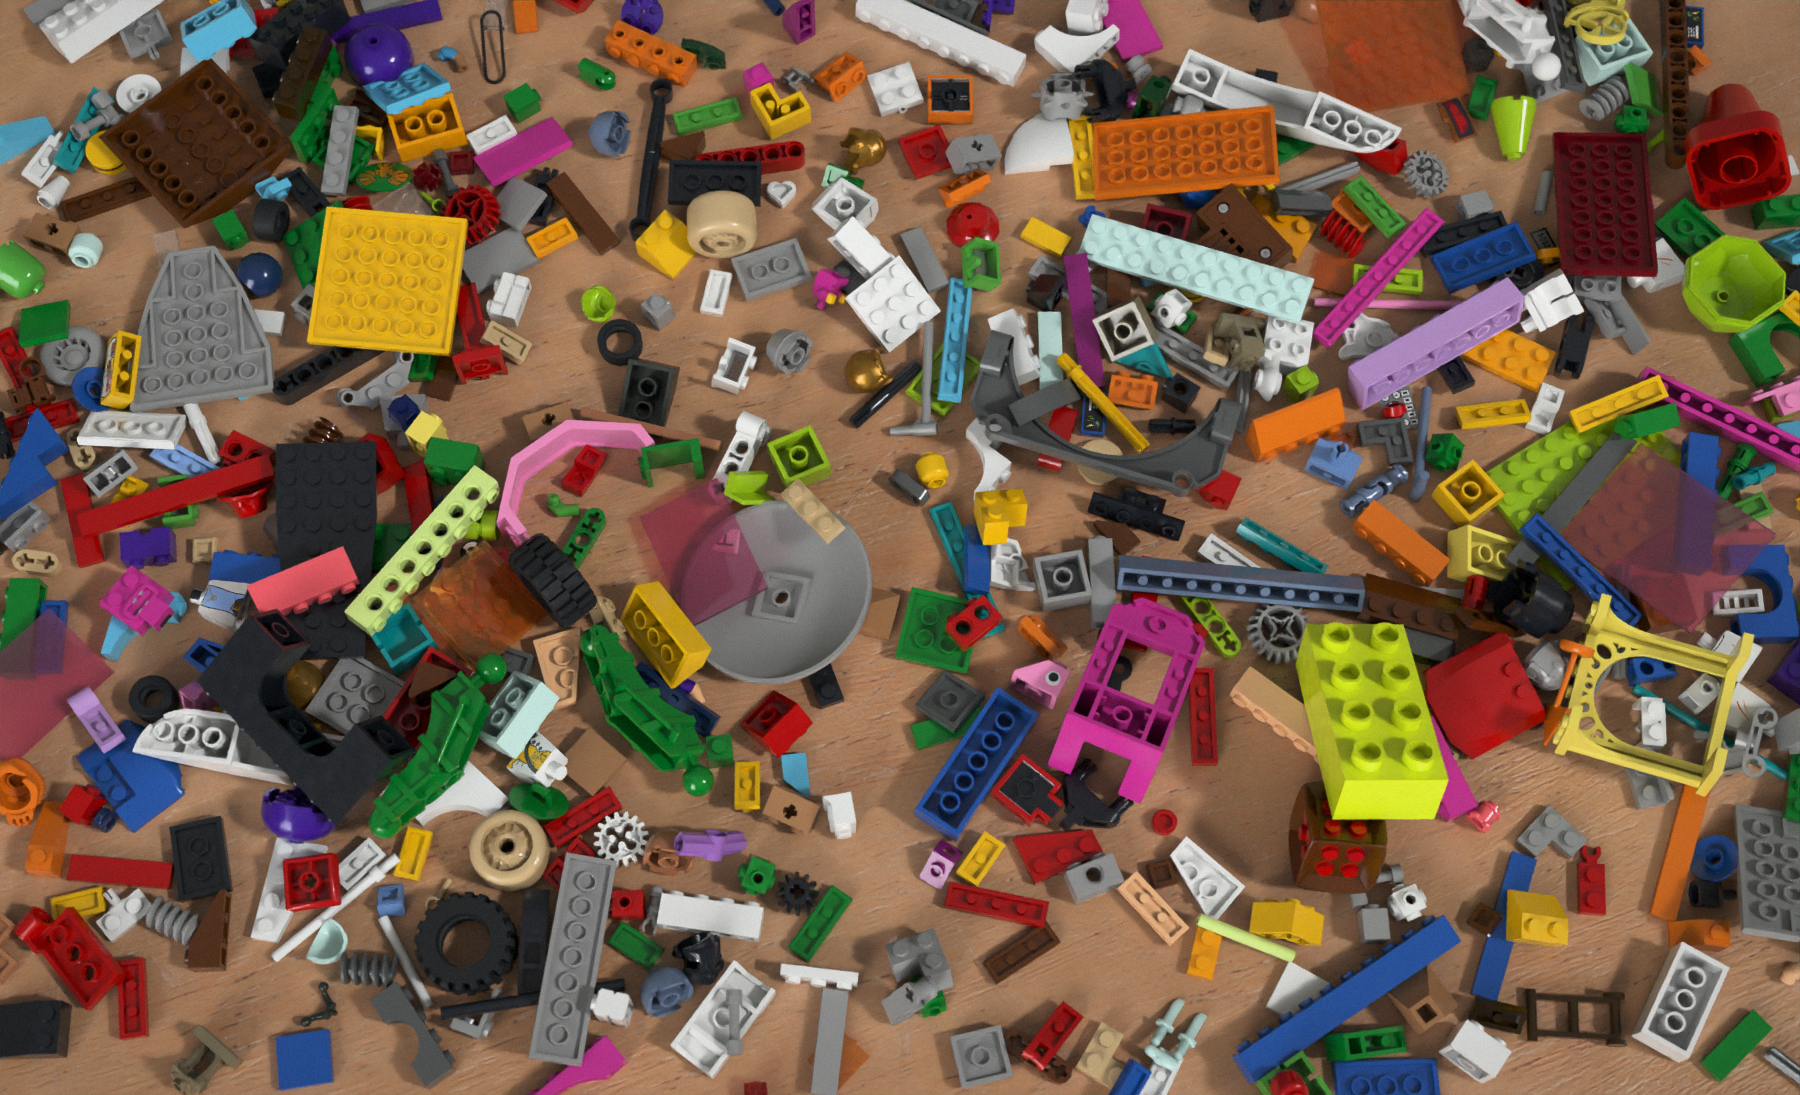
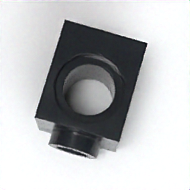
M1176 373L1172 379L1168 378L1162 386L1161 390L1164 393L1161 400L1186 414L1197 398L1201 387ZM1174 390H1181L1184 394H1176Z

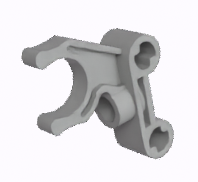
M1763 706L1757 709L1753 717L1751 729L1739 726L1733 748H1728L1722 739L1721 748L1727 749L1728 753L1721 776L1743 771L1748 778L1759 779L1765 774V761L1757 755L1763 731L1773 730L1777 726L1778 715L1773 708ZM1765 713L1771 714L1774 718L1773 722L1768 721L1767 725L1761 724L1758 720L1759 716H1764ZM1700 730L1694 732L1696 740L1708 741L1709 733ZM1751 761H1757L1758 766L1762 768L1758 773H1750V768L1746 767L1747 764Z

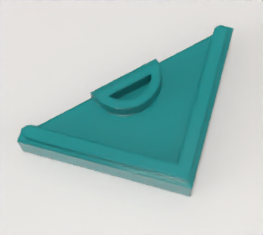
M1156 342L1116 360L1118 363L1167 379L1173 378Z

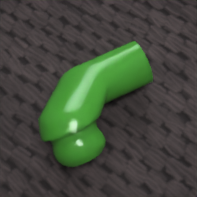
M555 493L547 496L546 506L557 517L580 515L579 504L565 505L559 499V495Z

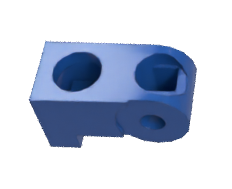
M1650 657L1634 658L1627 663L1629 687H1634L1636 684L1669 680L1678 675L1675 664Z

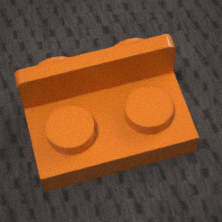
M846 51L813 76L817 85L829 91L834 102H838L865 81L868 74L863 61Z
M977 168L939 187L945 207L951 208L986 190L985 185L990 183L991 179L988 173Z
M1117 370L1116 375L1111 374L1107 398L1114 404L1154 410L1158 382L1153 381L1154 376L1140 374L1139 378L1130 377V372Z
M1036 614L1031 618L1026 615L1019 621L1017 631L1046 661L1054 662L1068 650V646Z

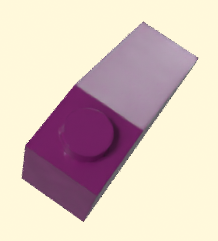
M800 0L782 13L783 27L796 45L816 35L815 0Z

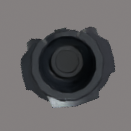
M710 931L692 935L673 947L672 956L684 960L682 971L691 984L697 983L699 986L710 985L724 968L720 937L713 935Z

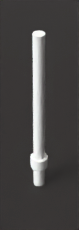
M394 853L379 866L376 864L371 868L366 877L341 896V905L325 909L271 954L276 962L280 961L320 928L327 918L331 919L374 882L378 883L385 878V873L401 861L399 857Z

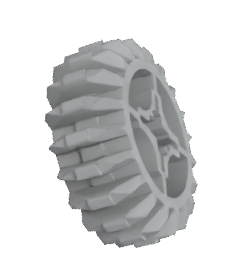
M1262 603L1261 609L1256 608L1253 612L1254 616H1250L1248 621L1251 624L1246 628L1250 632L1247 640L1254 641L1251 649L1259 648L1257 655L1262 656L1263 653L1267 655L1265 658L1266 662H1269L1271 657L1274 658L1275 664H1279L1281 658L1285 664L1290 662V658L1296 661L1306 624H1312L1306 622L1309 618L1308 614H1300L1302 607L1295 610L1290 605H1268ZM1274 616H1281V617H1284L1285 619L1279 620V619L1275 618ZM1261 623L1265 626V630H1267V632L1269 633V638L1267 640L1264 638L1262 634ZM1292 623L1295 625L1297 629L1298 640L1294 637L1295 634L1291 631L1290 627ZM1284 626H1286L1281 635L1277 634V636L1274 637V635L1276 634V630L1278 631V629H1282ZM1279 643L1287 648H1280L1274 645Z

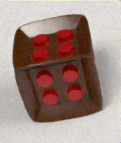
M1324 782L1305 783L1297 795L1291 813L1288 838L1291 870L1296 886L1311 891L1341 894L1369 892L1376 884L1386 856V820H1332Z

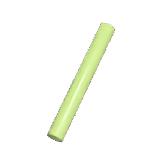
M1202 913L1197 918V926L1288 962H1292L1295 957V950Z

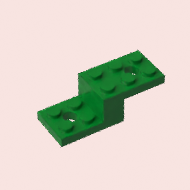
M333 42V47L304 117L290 137L300 162L306 165L310 163L319 151L323 139L329 138L334 105H340L331 84L335 78L340 76L343 66Z

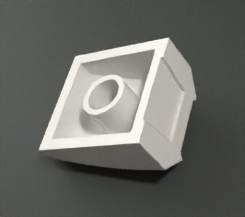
M842 177L832 182L813 202L811 208L834 230L844 220L852 216L862 221L866 229L875 220L879 210L876 198Z

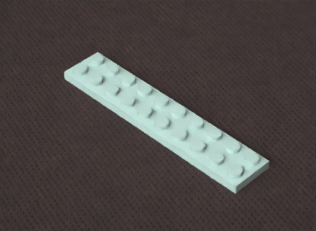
M1094 214L1091 216L1078 254L1087 253L1088 262L1245 309L1251 308L1252 311L1300 324L1314 284V278Z

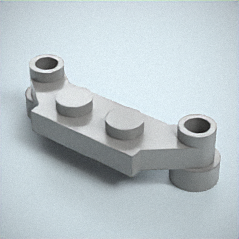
M394 352L393 358L395 363L359 389L340 388L335 395L337 403L344 407L351 405L368 406L370 410H373L380 405V396H392L410 383L408 375L414 354L408 353V359L404 361L402 359L404 352ZM349 393L350 400L345 402L344 395Z

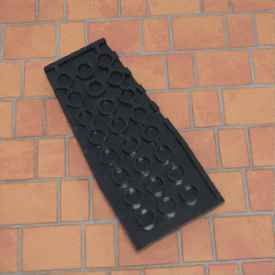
M372 441L276 444V522L280 570L284 571L343 546L360 582V585H357L356 589L350 593H338L333 595L332 599L326 603L318 604L317 602L309 605V609L302 613L295 614L293 612L285 615L311 643L300 660L365 658L367 633L352 623L344 611L372 581L373 551L377 525V443Z

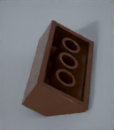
M1366 573L1364 580L1366 591L1362 612L1356 613V620L1370 624L1382 622L1404 624L1405 628L1445 638L1453 642L1457 639L1461 619L1454 612L1461 606L1460 598Z

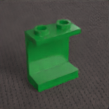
M699 438L641 448L642 456L638 457L642 480H647L649 488L653 487L651 469L693 462L696 479L705 478Z

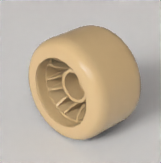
M725 190L707 192L694 198L687 208V238L691 248L697 253L711 258H732L748 252L753 248L757 240L756 209L753 202L743 194Z
M502 810L487 816L478 824L471 836L469 853L474 869L484 882L500 891L516 892L532 886L542 877L549 864L550 845L542 827L533 817L517 810ZM514 843V849L511 852H502V848L506 844Z

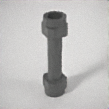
M437 149L431 153L432 161L441 171L446 186L444 189L445 196L451 199L453 197L452 192L458 193L460 188L459 185L453 182L447 166L449 161L447 154L443 149Z

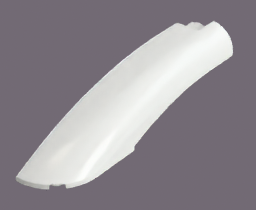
M1191 49L1188 50L1171 90L1184 96L1192 95L1203 100L1204 105L1217 111L1274 105L1276 133L1341 150L1358 153L1376 152L1389 146L1402 130V128L1323 92L1315 93L1258 78Z
M180 709L168 712L163 715V718L154 724H149L143 730L133 748L134 753L296 786L291 782L290 777L281 768H278L266 752L259 749L255 741L246 732L242 731L236 721L226 713L196 709ZM322 733L335 745H338L345 737ZM387 787L384 789V791H383L379 796H383V794H384V792L386 791Z

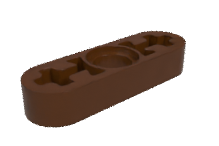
M1012 1030L1006 1035L1004 1041L1007 1052L1052 1083L1063 1085L1071 1078L1072 1068L1070 1064L1055 1054L1052 1058L1055 1061L1051 1065L1056 1068L1060 1066L1065 1068L1064 1073L1066 1077L1061 1076L1059 1079L1055 1077L1056 1072L1050 1067L1047 1072L1044 1070L1041 1072L1030 1059H1024L1021 1056L1024 1052L1022 1048L1018 1046L1015 1049L1011 1048L1012 1042L1009 1040L1010 1037L1015 1039L1019 1036L1021 1038L1020 1043L1027 1047L1028 1042L1030 1043L1033 1040L1024 1032ZM1039 1046L1037 1047L1036 1050L1042 1051L1044 1055L1046 1054V1052L1043 1049H1041Z

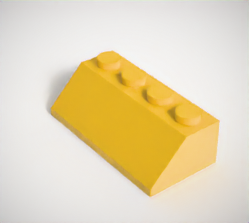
M659 581L635 585L619 620L624 624L627 632L671 689L676 688L703 667L712 648Z

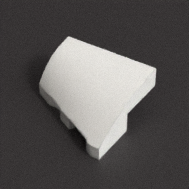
M1007 538L1006 544L990 545V586L1016 591H1034L1036 584L1035 582L1030 583L1026 573V569L1029 567L1021 555L1018 541Z

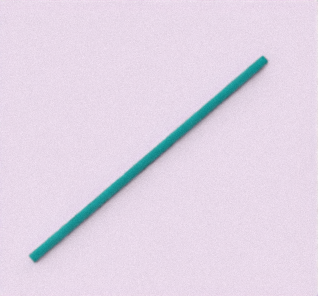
M1638 684L1632 690V693L1639 697L1661 698ZM1662 699L1663 703H1665V712L1696 730L1705 733L1710 732L1711 726ZM1724 734L1723 740L1727 747L1733 748L1735 740ZM1757 755L1765 761L1767 771L1786 781L1787 771L1763 756Z

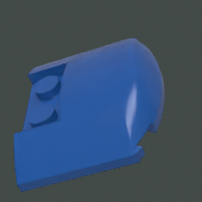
M126 719L117 726L125 736V741L106 753H103L95 742L76 756V758L113 806L116 813L130 830L135 833L183 797L185 789H181V777L183 776L178 763L133 752L137 739L146 727Z

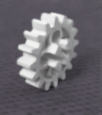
M615 812L614 819L612 820L606 816L607 823L605 825L602 823L598 824L601 832H594V837L599 839V841L594 842L595 848H602L597 852L598 856L603 857L606 855L605 859L617 861L616 868H618L620 862H623L625 867L629 866L630 860L638 863L636 856L638 854L644 856L642 847H645L647 842L644 839L649 837L648 831H642L646 827L645 823L637 824L639 819L636 815L629 819L628 812H625L623 817H620L618 812ZM626 826L633 827L632 831H628L626 834L624 832ZM611 829L615 830L618 837L623 838L625 836L629 844L636 843V848L629 850L622 841L618 844L614 835L607 836V832ZM617 846L619 847V850H618L617 853H615V854L610 853V849H611L612 847H613V848H616Z

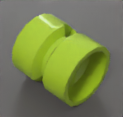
M485 509L481 518L476 522L473 521L468 527V531L463 539L477 540L482 536L484 540L498 541L500 530L496 522L499 510Z

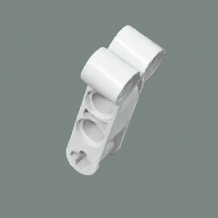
M743 411L737 420V432L709 486V493L719 505H728L733 501V499L724 495L723 492L718 494L719 491L725 490L728 470L732 467H738L737 471H748L760 446L764 447L771 435V427L767 426V420ZM748 446V450L745 453H738L741 447Z

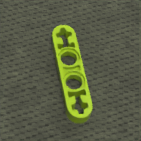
M1176 595L1194 621L1202 624L1205 630L1209 631L1207 638L1218 653L1226 659L1235 658L1240 652L1241 642L1212 602L1205 597H1195L1189 603L1188 601L1191 596ZM1196 603H1203L1207 607V612L1204 614L1197 613L1194 610V605ZM1217 622L1221 625L1222 630L1219 633H1213L1209 630L1208 624ZM1224 633L1227 634L1224 639L1222 638L1220 641L1217 640L1224 635ZM1226 642L1229 645L1232 643L1235 645L1233 651L1231 649L1225 650Z

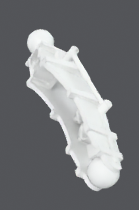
M1457 0L1465 16L1463 25L1470 27L1487 41L1486 44L1496 49L1507 60L1506 67L1514 68L1515 64H1532L1533 75L1543 81L1552 80L1560 73V58L1554 53H1550L1555 37L1550 36L1545 27L1548 20L1546 15L1537 14L1520 5L1515 0Z

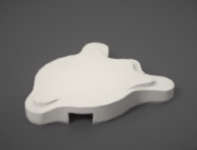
M1361 313L1352 323L1354 328H1347L1342 334L1345 345L1340 348L1338 356L1342 360L1351 358L1363 359L1370 355L1374 349L1383 348L1398 335L1397 333L1394 334L1390 324L1386 321L1370 318Z

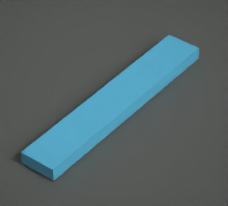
M950 277L937 397V400L961 403L972 296V288L963 289V279Z

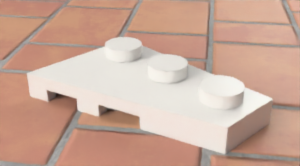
M1187 836L1170 855L1172 862L1204 914L1218 920L1245 888L1239 880Z

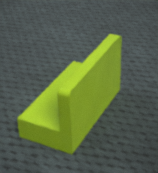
M729 471L724 495L743 505L762 504L763 502L776 500V498L765 493L769 477L768 473L764 471Z

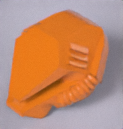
M11 758L0 761V813L2 815L6 814L7 822L17 827L32 823L36 805L41 803L46 791L45 778L31 762L24 758Z

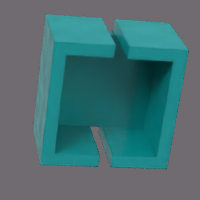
M409 602L403 605L398 612L392 613L386 620L384 628L371 637L396 676L401 675L418 664L430 646L439 650L436 642Z

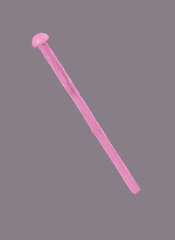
M1314 298L1313 307H1335L1342 298ZM1374 299L1367 308L1449 310L1454 304L1463 303L1464 301Z

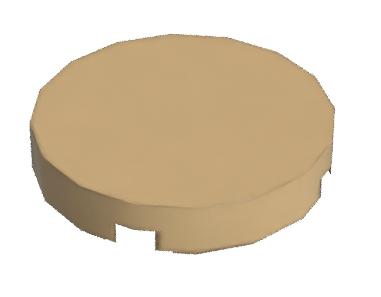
M1104 439L1092 440L1082 447L1102 454L1123 455L1118 446ZM1077 464L1079 474L1090 484L1097 486L1109 485L1119 478L1118 476Z

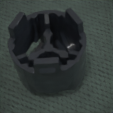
M1518 559L1516 563L1519 565L1511 569L1500 584L1490 581L1486 599L1494 604V612L1497 618L1536 639L1543 637L1547 633H1559L1568 625L1573 616L1575 608L1573 596L1566 592L1562 584L1555 578L1536 568L1530 562Z

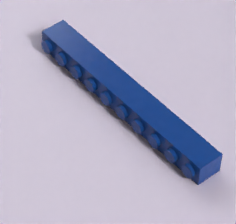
M1431 915L1420 922L1421 928L1416 931L1412 928L1400 936L1402 940L1396 945L1391 942L1380 949L1382 954L1374 958L1372 955L1360 963L1362 968L1356 972L1351 969L1339 977L1341 982L1333 986L1331 983L1319 990L1321 996L1315 1000L1311 997L1304 1000L1298 1005L1300 1010L1294 1014L1289 1011L1277 1019L1279 1024L1271 1028L1269 1025L1256 1033L1258 1038L1250 1042L1248 1039L1236 1047L1238 1052L1233 1054L1232 1058L1248 1083L1258 1081L1460 943V938L1444 915L1439 917Z

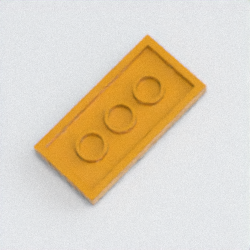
M1506 329L1460 355V358L1537 393L1556 352Z

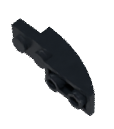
M524 889L517 994L541 991L546 964L550 889Z

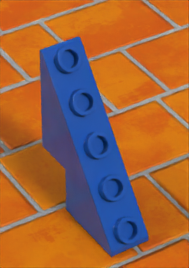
M38 408L30 415L26 432L19 440V448L16 455L11 458L10 469L0 484L1 521L58 484L45 466L69 451V448Z

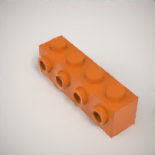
M620 20L616 21L605 39L606 50L612 57L621 58L628 61L634 67H641L654 76L663 77L673 85L686 87L698 67L695 54Z
M1375 500L1370 503L1352 526L1358 537L1369 541L1374 545L1377 552L1388 556L1393 560L1397 568L1408 572L1416 583L1425 587H1429L1450 562L1447 556Z

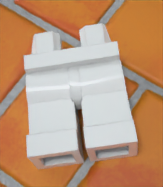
M1560 268L1531 284L1526 289L1520 290L1525 297L1522 312L1528 309L1531 314L1520 320L1526 333L1536 329L1542 332L1571 315H1578L1584 312L1582 305Z

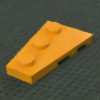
M1257 194L1251 204L1293 248L1292 261L1296 264L1318 224L1298 215L1274 214L1273 205L1270 203V200Z

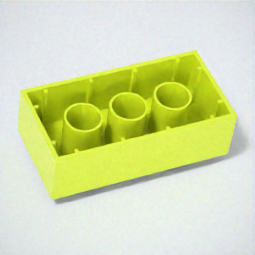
M1339 622L1306 624L1295 666L1332 820L1434 819L1449 779L1404 624H1391L1387 622L1378 624H1343Z

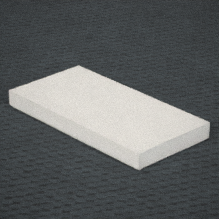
M91 411L77 436L78 445L175 450L188 422L187 415Z

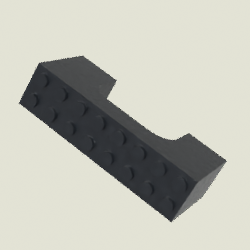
M278 609L248 615L197 682L203 687L204 692L220 705L221 710L230 715L236 721L238 727L255 741L256 746L265 751L273 763L290 777L291 782L307 795L309 801L317 805L325 813L326 818L330 822L338 826L364 815L373 804V801L391 782L389 778L394 773H399L414 755L416 749L382 715L355 724L338 745L330 742L292 703L286 688V681L290 670L310 647L311 643Z

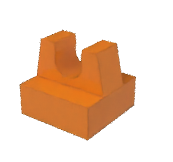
M1696 45L1688 50V63L1694 62L1696 64L1691 70L1693 75L1706 70L1712 65L1711 60Z

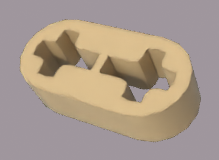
M74 428L67 434V444L76 466L81 471L88 472L99 464V458L94 446H79L76 443L77 436L82 428ZM84 453H86V454L88 455V457H89V459H88V462H89V463H87V464H84V463H83V461H84L83 454H84Z
M22 549L17 551L12 558L14 567L24 574L53 577L60 573L62 569L61 560L50 552ZM27 557H28L32 562H34V563H28V562H27V563L24 564V566L20 563L21 560H22V561H25ZM50 561H52V562L54 563V565H53V566H49L48 569H47L44 565L41 564V563L49 564Z

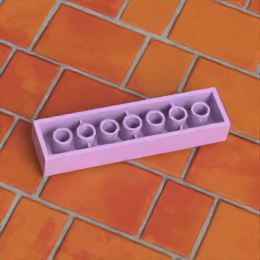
M1508 277L1502 281L1493 282L1489 288L1482 292L1474 293L1463 303L1454 304L1447 312L1433 316L1429 322L1422 326H1415L1409 333L1402 337L1394 338L1383 348H1376L1367 357L1353 361L1348 367V393L1363 411L1439 368V366L1446 364L1455 357L1462 355L1520 322L1524 295Z

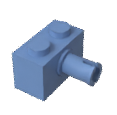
M1319 438L1304 470L1347 490L1363 458L1358 456L1353 450H1349L1347 443L1341 446L1343 441L1334 443L1331 440Z

